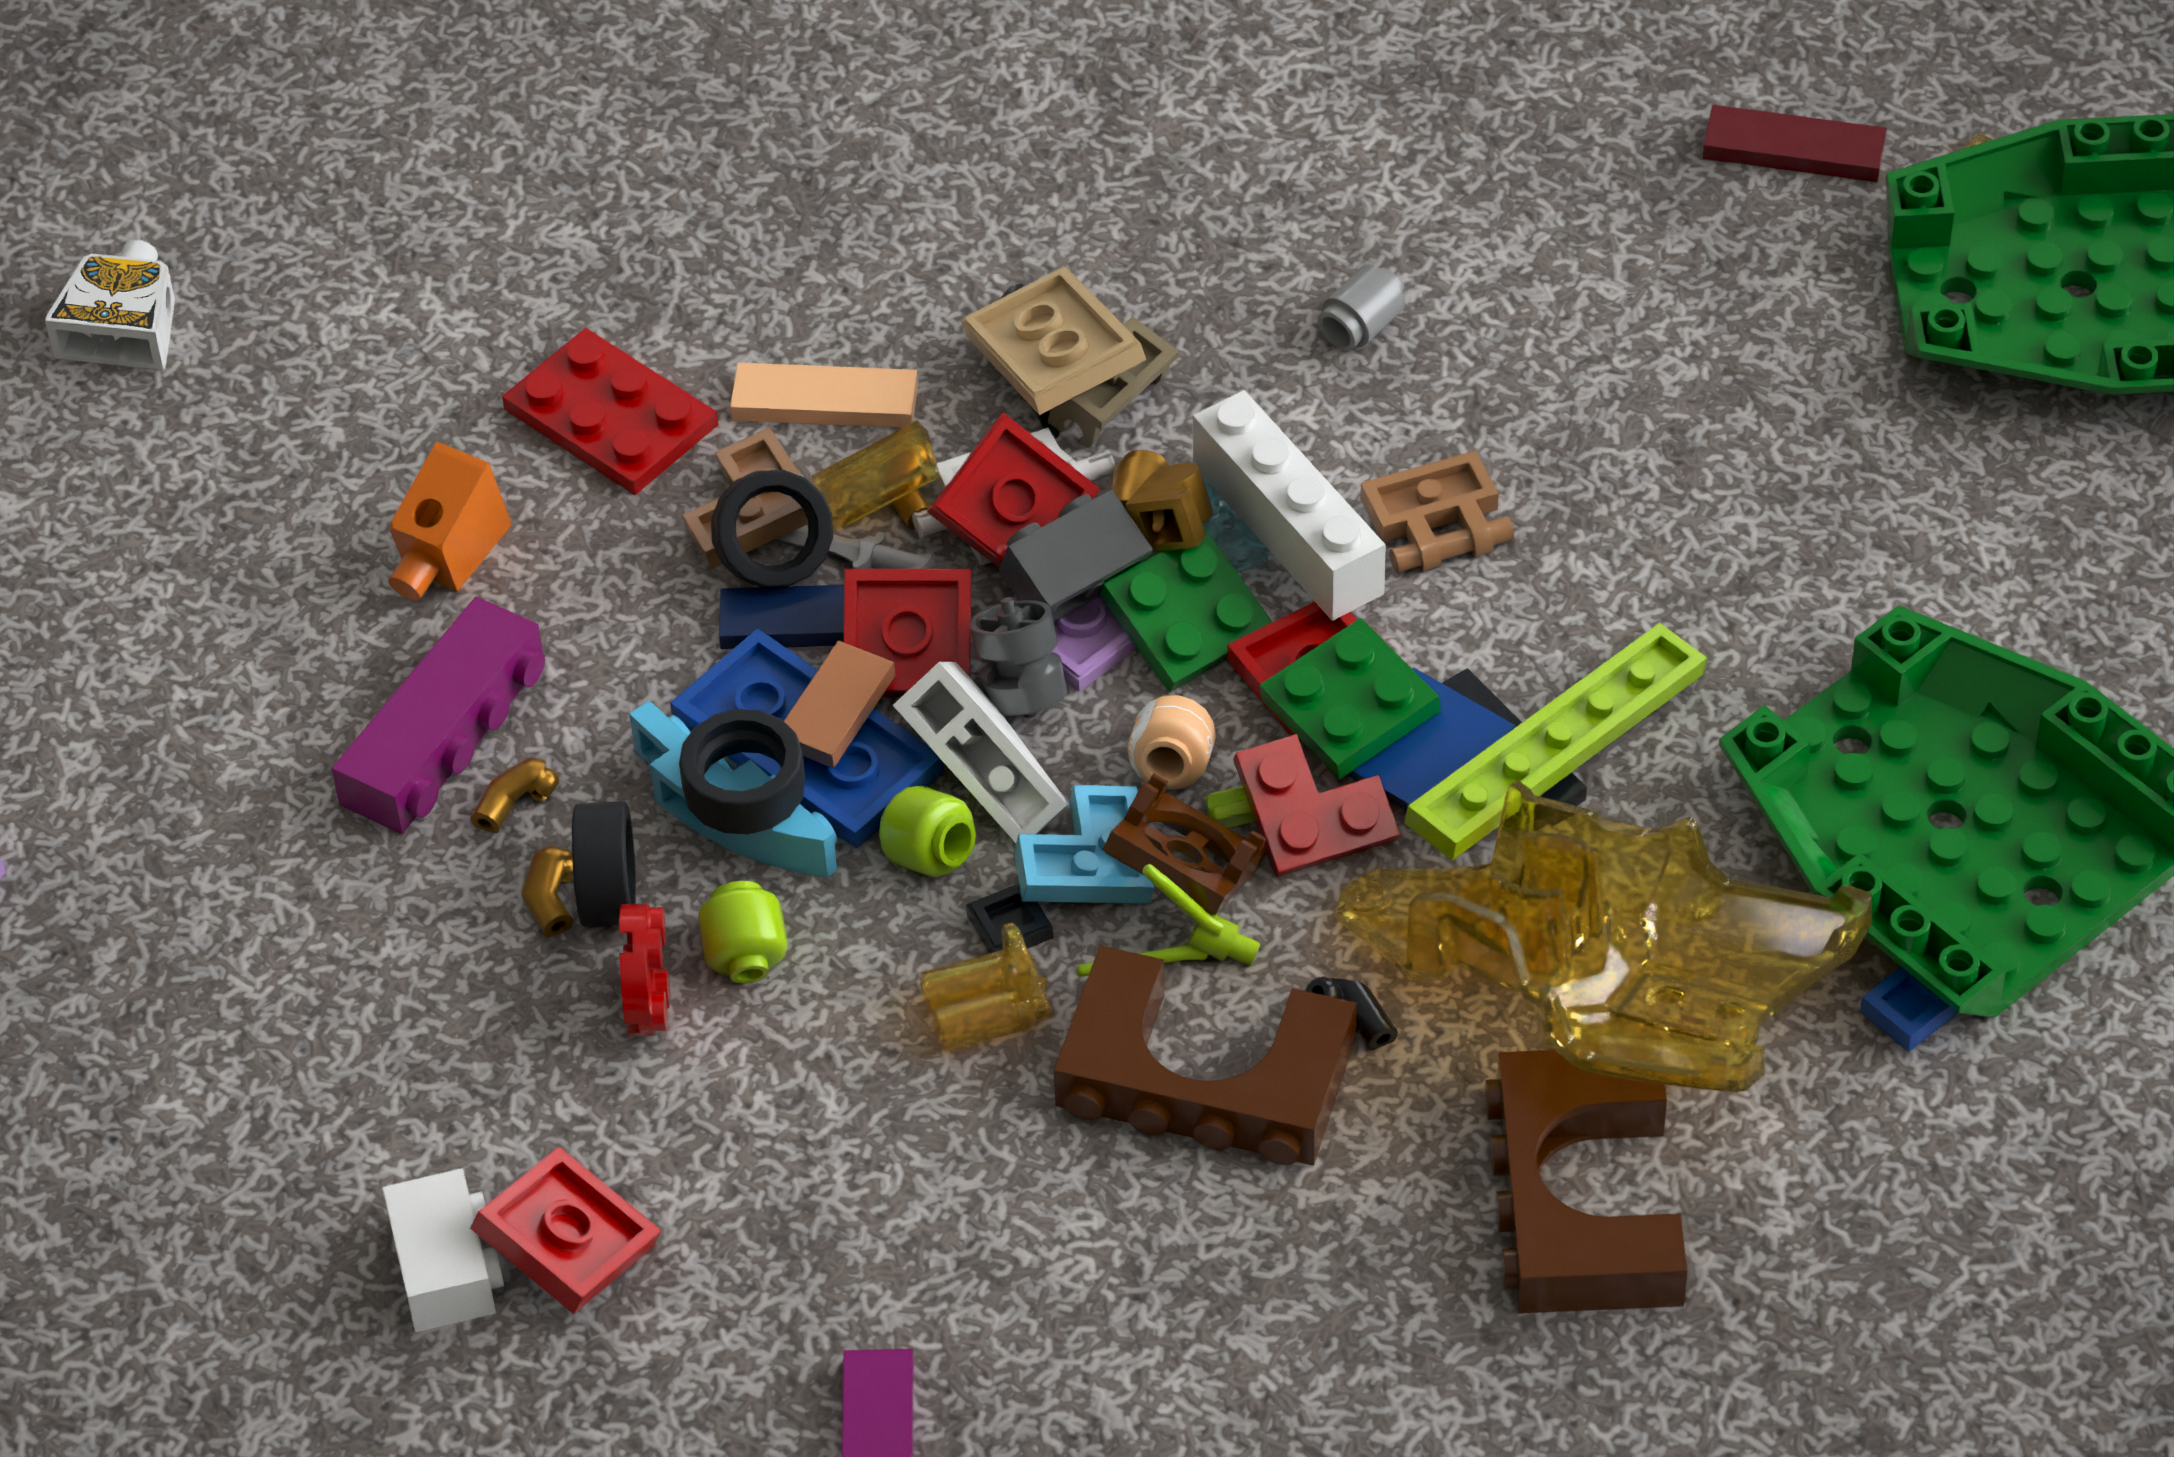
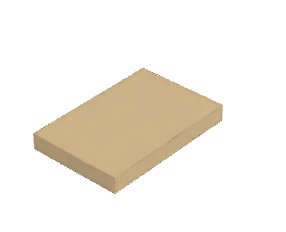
M1062 267L961 320L967 338L1039 415L1146 360L1141 343L1067 267Z

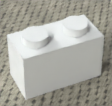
M463 1168L384 1186V1197L415 1332L495 1314L496 1310L491 1289L504 1286L497 1251L493 1247L482 1249L479 1236L470 1229L478 1211L485 1206L482 1192L469 1194Z

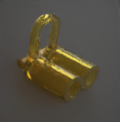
M1007 923L1001 926L1003 950L919 973L922 994L930 1016L934 1019L936 1032L944 1052L1028 1030L1035 1025L1036 1020L1049 1017L1053 1013L1044 990L1048 988L1046 976L1038 975L1033 962L1034 957L1027 951L1021 932L1014 923Z

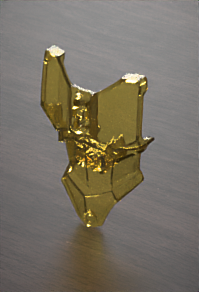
M1516 780L1506 792L1492 862L1479 866L1440 869H1373L1344 887L1339 896L1336 919L1385 958L1407 980H1445L1459 966L1522 994L1527 1017L1542 1021L1546 1044L1579 1070L1671 1086L1743 1092L1765 1075L1764 1047L1756 1046L1759 1038L1758 1029L1768 1016H1774L1837 966L1852 959L1872 924V894L1849 885H1842L1834 896L1829 898L1733 880L1712 864L1699 826L1691 817H1686L1663 827L1645 828L1601 817L1590 809L1536 796L1530 788Z

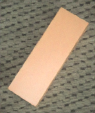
M737 362L730 405L731 418L733 421L912 428L918 389V372L911 369Z

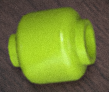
M924 786L907 787L896 794L886 806L880 821L879 838L882 851L892 863L930 877L947 876L968 859L975 845L976 832L972 813L965 802L954 796Z
M734 881L715 888L711 892L710 898L700 907L698 927L705 963L714 972L728 975L736 983H753L767 977L769 969L776 966L786 956L788 941L781 903L773 893L762 889L758 883Z

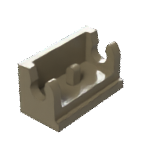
M1133 316L1124 326L1141 343L1146 360L1050 410L1048 423L1062 432L1074 421L1083 433V436L1080 438V444L1087 448L1099 439L1101 429L1152 382L1155 384L1159 383L1168 374L1170 365L1178 358L1179 351Z

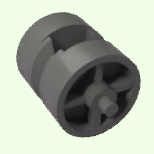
M1006 597L1000 600L1001 604L989 607L976 614L970 621V630L976 658L981 663H985L980 671L984 694L1002 715H1024L1026 718L1036 716V712L1052 707L1064 699L1067 694V686L1061 657L1057 653L1051 652L1057 645V637L1050 606L1041 601H1013L1012 597Z

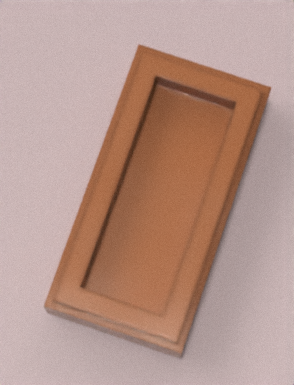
M838 640L784 720L797 734L804 757L835 768L896 676L894 662Z

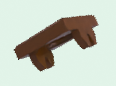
M1154 773L1148 783H1143L1124 819L1110 832L1102 850L1142 875L1143 868L1146 865H1153L1211 915H1216L1260 867L1267 853V850L1263 849L1266 838L1252 830L1246 839L1165 792L1168 781ZM1161 822L1182 834L1185 838L1167 836L1149 826L1148 823ZM1206 848L1228 861L1226 869L1211 862L1204 849ZM1169 850L1181 852L1193 859L1195 863L1180 860Z

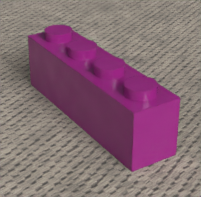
M475 596L331 768L339 805L400 834L406 831L416 817L424 818L427 816L437 801L439 789L451 774H460L467 768L473 757L475 745L488 729L493 731L498 729L505 721L510 703L524 686L532 687L540 678L545 666V655L542 650L538 623Z

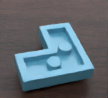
M1074 785L1069 799L1074 835L1019 834L1014 854L1022 901L1149 904L1154 884L1144 875L1102 850L1110 832L1124 819L1138 793L1137 786Z

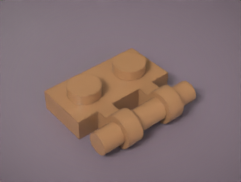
M1476 450L1361 483L1360 499L1380 539L1383 542L1406 536L1409 542L1407 545L1390 549V560L1396 573L1419 567L1421 572L1441 567V560L1469 552L1472 553L1473 557L1493 552V545L1514 539V529L1508 516L1486 521L1483 515L1498 510L1499 493ZM1454 522H1458L1461 527L1459 530L1434 536L1431 530Z

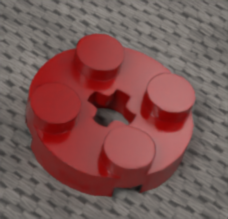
M649 903L623 904L620 907L619 933H627V944L623 945V953H619L623 1016L625 1024H628L627 1036H655L657 1031H667V1008H670L668 969H661L663 965L662 946H666L664 908L650 907Z

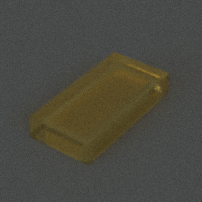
M918 420L812 475L815 487L823 493L832 513L833 530L842 529L941 477L928 431Z

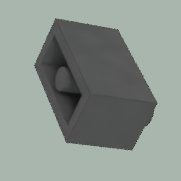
M1112 489L1093 500L1089 494L1074 499L1059 512L1058 519L1042 528L1037 522L1031 523L1013 534L1006 543L1008 548L998 571L1018 600H1036L1048 604L1051 608L1053 622L1101 597L1099 593L1103 583L1147 560L1153 551V548Z

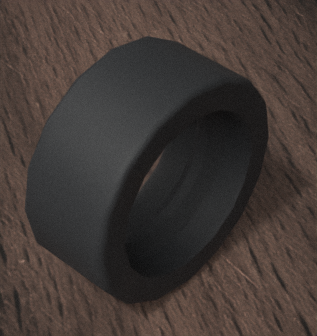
M786 470L755 471L735 480L719 497L711 518L712 544L721 563L738 579L758 587H789L810 577L825 561L833 540V516L823 493L807 478ZM763 492H780L792 497L802 507L808 520V536L803 549L794 559L781 565L766 566L753 561L742 551L736 538V521L741 508L752 497Z
M734 709L714 714L695 726L682 744L679 768L684 797L689 811L703 825L723 833L749 835L775 827L790 817L803 799L806 781L803 752L797 734L781 718L761 710ZM741 752L762 754L774 759L781 767L775 778L761 787L745 791L724 790L710 784L704 777V774L711 765L726 756Z
M625 801L576 804L572 817V860L575 898L580 924L584 927L619 925L621 905L636 904L635 852L629 806Z

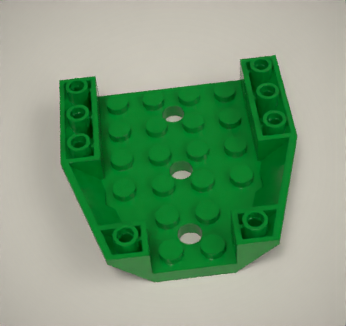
M2174 114L2055 120L1886 174L1888 264L1905 354L2111 395L2174 391ZM2068 286H2081L2088 289L2092 294L2086 297H2074L2064 288ZM1961 292L1968 295L1972 300L1967 303H1953L1944 294Z
M1900 605L1855 637L1851 671L1788 718L1783 720L1764 705L1719 738L1720 748L1813 895L1960 1014L1997 1017L2174 876V748L2087 681ZM1843 739H1857L1866 744L1869 750L1863 754H1844L1835 747V744ZM1937 813H1950L1958 817L1963 825L1957 829H1939L1933 826L1928 818ZM2032 889H2046L2054 893L2058 897L2059 902L2053 906H2036L2030 903L2024 894Z

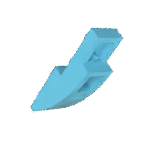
M649 700L629 713L634 750L650 764L655 801L679 821L723 847L764 864L822 877H829L837 871L835 853L837 836L833 827L822 814L818 812L810 813L800 803L790 817L775 827L749 835L723 833L703 825L689 811L682 789L679 760L682 744L690 734L689 729L678 717L674 715L667 717ZM723 758L711 765L704 774L705 779L710 784L724 790L745 791L761 787L776 776L771 775L769 777L752 760H748L732 772L730 766Z

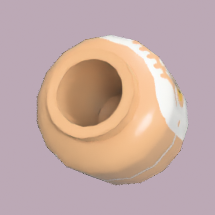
M1180 695L1161 696L1148 702L1137 715L1127 747L1130 765L1137 776L1148 783L1151 776L1155 773L1168 781L1166 790L1183 789L1194 784L1207 769L1216 739L1214 722L1207 710L1193 699Z

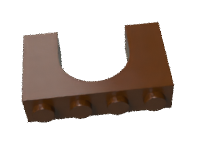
M1100 945L1054 1068L1055 1105L1065 1108L1075 1117L1084 1120H1096L1104 1117L1130 1123L1138 1131L1149 1135H1160L1164 1132H1170L1195 1138L1203 1146L1214 1150H1225L1231 1146L1260 1153L1265 1159L1275 1164L1290 1165L1300 1162L1314 1166L1356 1040L1357 1003L1292 988L1274 1042L1266 1056L1257 1065L1240 1075L1227 1079L1211 1081L1190 1079L1165 1068L1153 1057L1147 1048V1043L1165 996L1164 959Z
M1661 1046L1498 1052L1497 1079L1485 1080V1102L1487 1120H1500L1501 1135H1491L1490 1138L1491 1167L1493 1176L1505 1175L1507 1191H1496V1219L1498 1232H1511L1512 1248L1501 1249L1502 1283L1504 1290L1516 1289L1518 1313L1683 1307L1687 1281V1263L1681 1213L1631 1216H1596L1586 1214L1558 1200L1545 1186L1539 1174L1544 1164L1555 1153L1577 1142L1594 1139L1664 1136L1667 1096Z

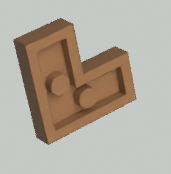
M770 427L715 452L720 470L730 485L735 480L755 471L786 470L801 476ZM763 492L752 497L741 508L736 521V538L742 551L747 553L808 525V520L802 507L792 497L780 492ZM719 498L682 514L689 535L710 569L722 564L712 544L711 518Z

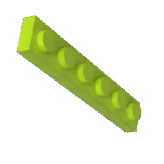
M1658 623L1408 805L1404 824L1453 861L1700 678L1704 673L1707 657L1664 625Z

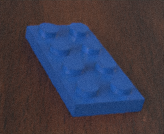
M756 629L670 702L671 715L678 717L690 732L695 726L714 714L734 709L761 710L784 721L818 670L761 630ZM873 709L835 768L803 756L806 781L803 799L800 804L810 813L818 812L822 814L831 824L835 833L857 849L880 829L882 814L896 794L907 787L929 786L944 772V764L927 744L876 709ZM741 752L726 756L738 766L743 765L748 760H752L769 777L777 775L781 769L774 759L759 753Z

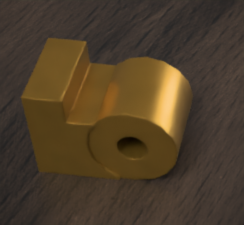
M1194 463L1173 464L1154 472L1125 504L1127 512L1153 548L1152 552L1198 547L1206 536L1202 524L1207 522L1213 515V509L1200 469ZM1147 511H1153L1152 528L1149 524Z

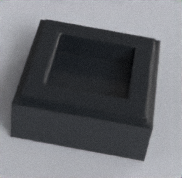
M1019 883L966 904L967 917L994 962L1054 938L1053 926L1039 903L1022 901Z

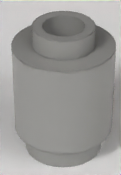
M1373 265L1362 266L1324 301L1322 312L1317 319L1320 331L1331 344L1343 351H1351L1357 345L1360 347L1365 346L1404 309L1403 286L1398 277L1386 268H1379Z

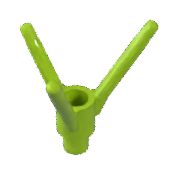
M1148 864L1143 868V875L1196 921L1187 945L1137 954L1164 959V964L1182 960H1206L1208 955L1224 961L1228 956L1251 966L1259 950L1260 942L1238 933L1239 925L1217 914H1209L1153 865ZM1093 962L1078 965L1076 969L1079 976H1089Z

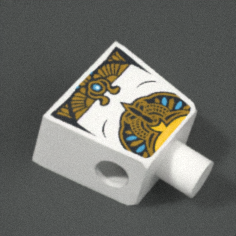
M130 240L124 244L120 256L90 254L83 257L45 319L54 358L164 370L167 361L175 297L168 266L162 261H157L158 253L152 245L141 240Z

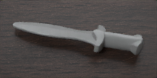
M808 525L775 540L803 548L808 536ZM877 532L873 538L866 540L849 539L833 534V540L828 551L830 554L840 556L852 562L853 569H935L936 562L931 553L917 555L886 546L884 532Z

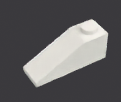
M938 662L893 704L897 711L1015 843L1019 834H1039L1070 805L1001 712L956 662Z

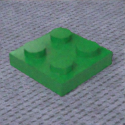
M1205 527L1206 536L1198 547L1161 551L1103 583L1099 593L1169 692L1226 661L1228 644L1272 623L1270 617Z
M1359 618L1260 684L1262 701L1294 734H1297L1298 738L1338 779H1341L1441 711L1439 695L1362 618Z

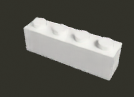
M1245 390L1193 415V463L1198 465L1201 475L1332 621L1384 595L1386 544Z

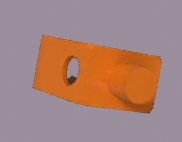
M438 441L435 443L390 525V532L402 560L389 577L388 583L398 594L409 600L419 601L432 581L459 591L510 528L512 523L489 462Z

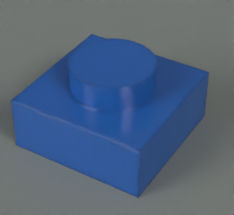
M1899 967L1862 997L1860 1009L1861 1014L1908 1053L1955 1016V1010L1902 967Z

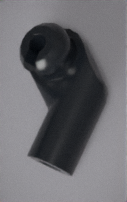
M1322 976L1311 980L1306 986L1305 991L1356 1002V1028L1371 1050L1392 1043L1398 1036L1397 1029L1372 991L1365 984L1353 980Z

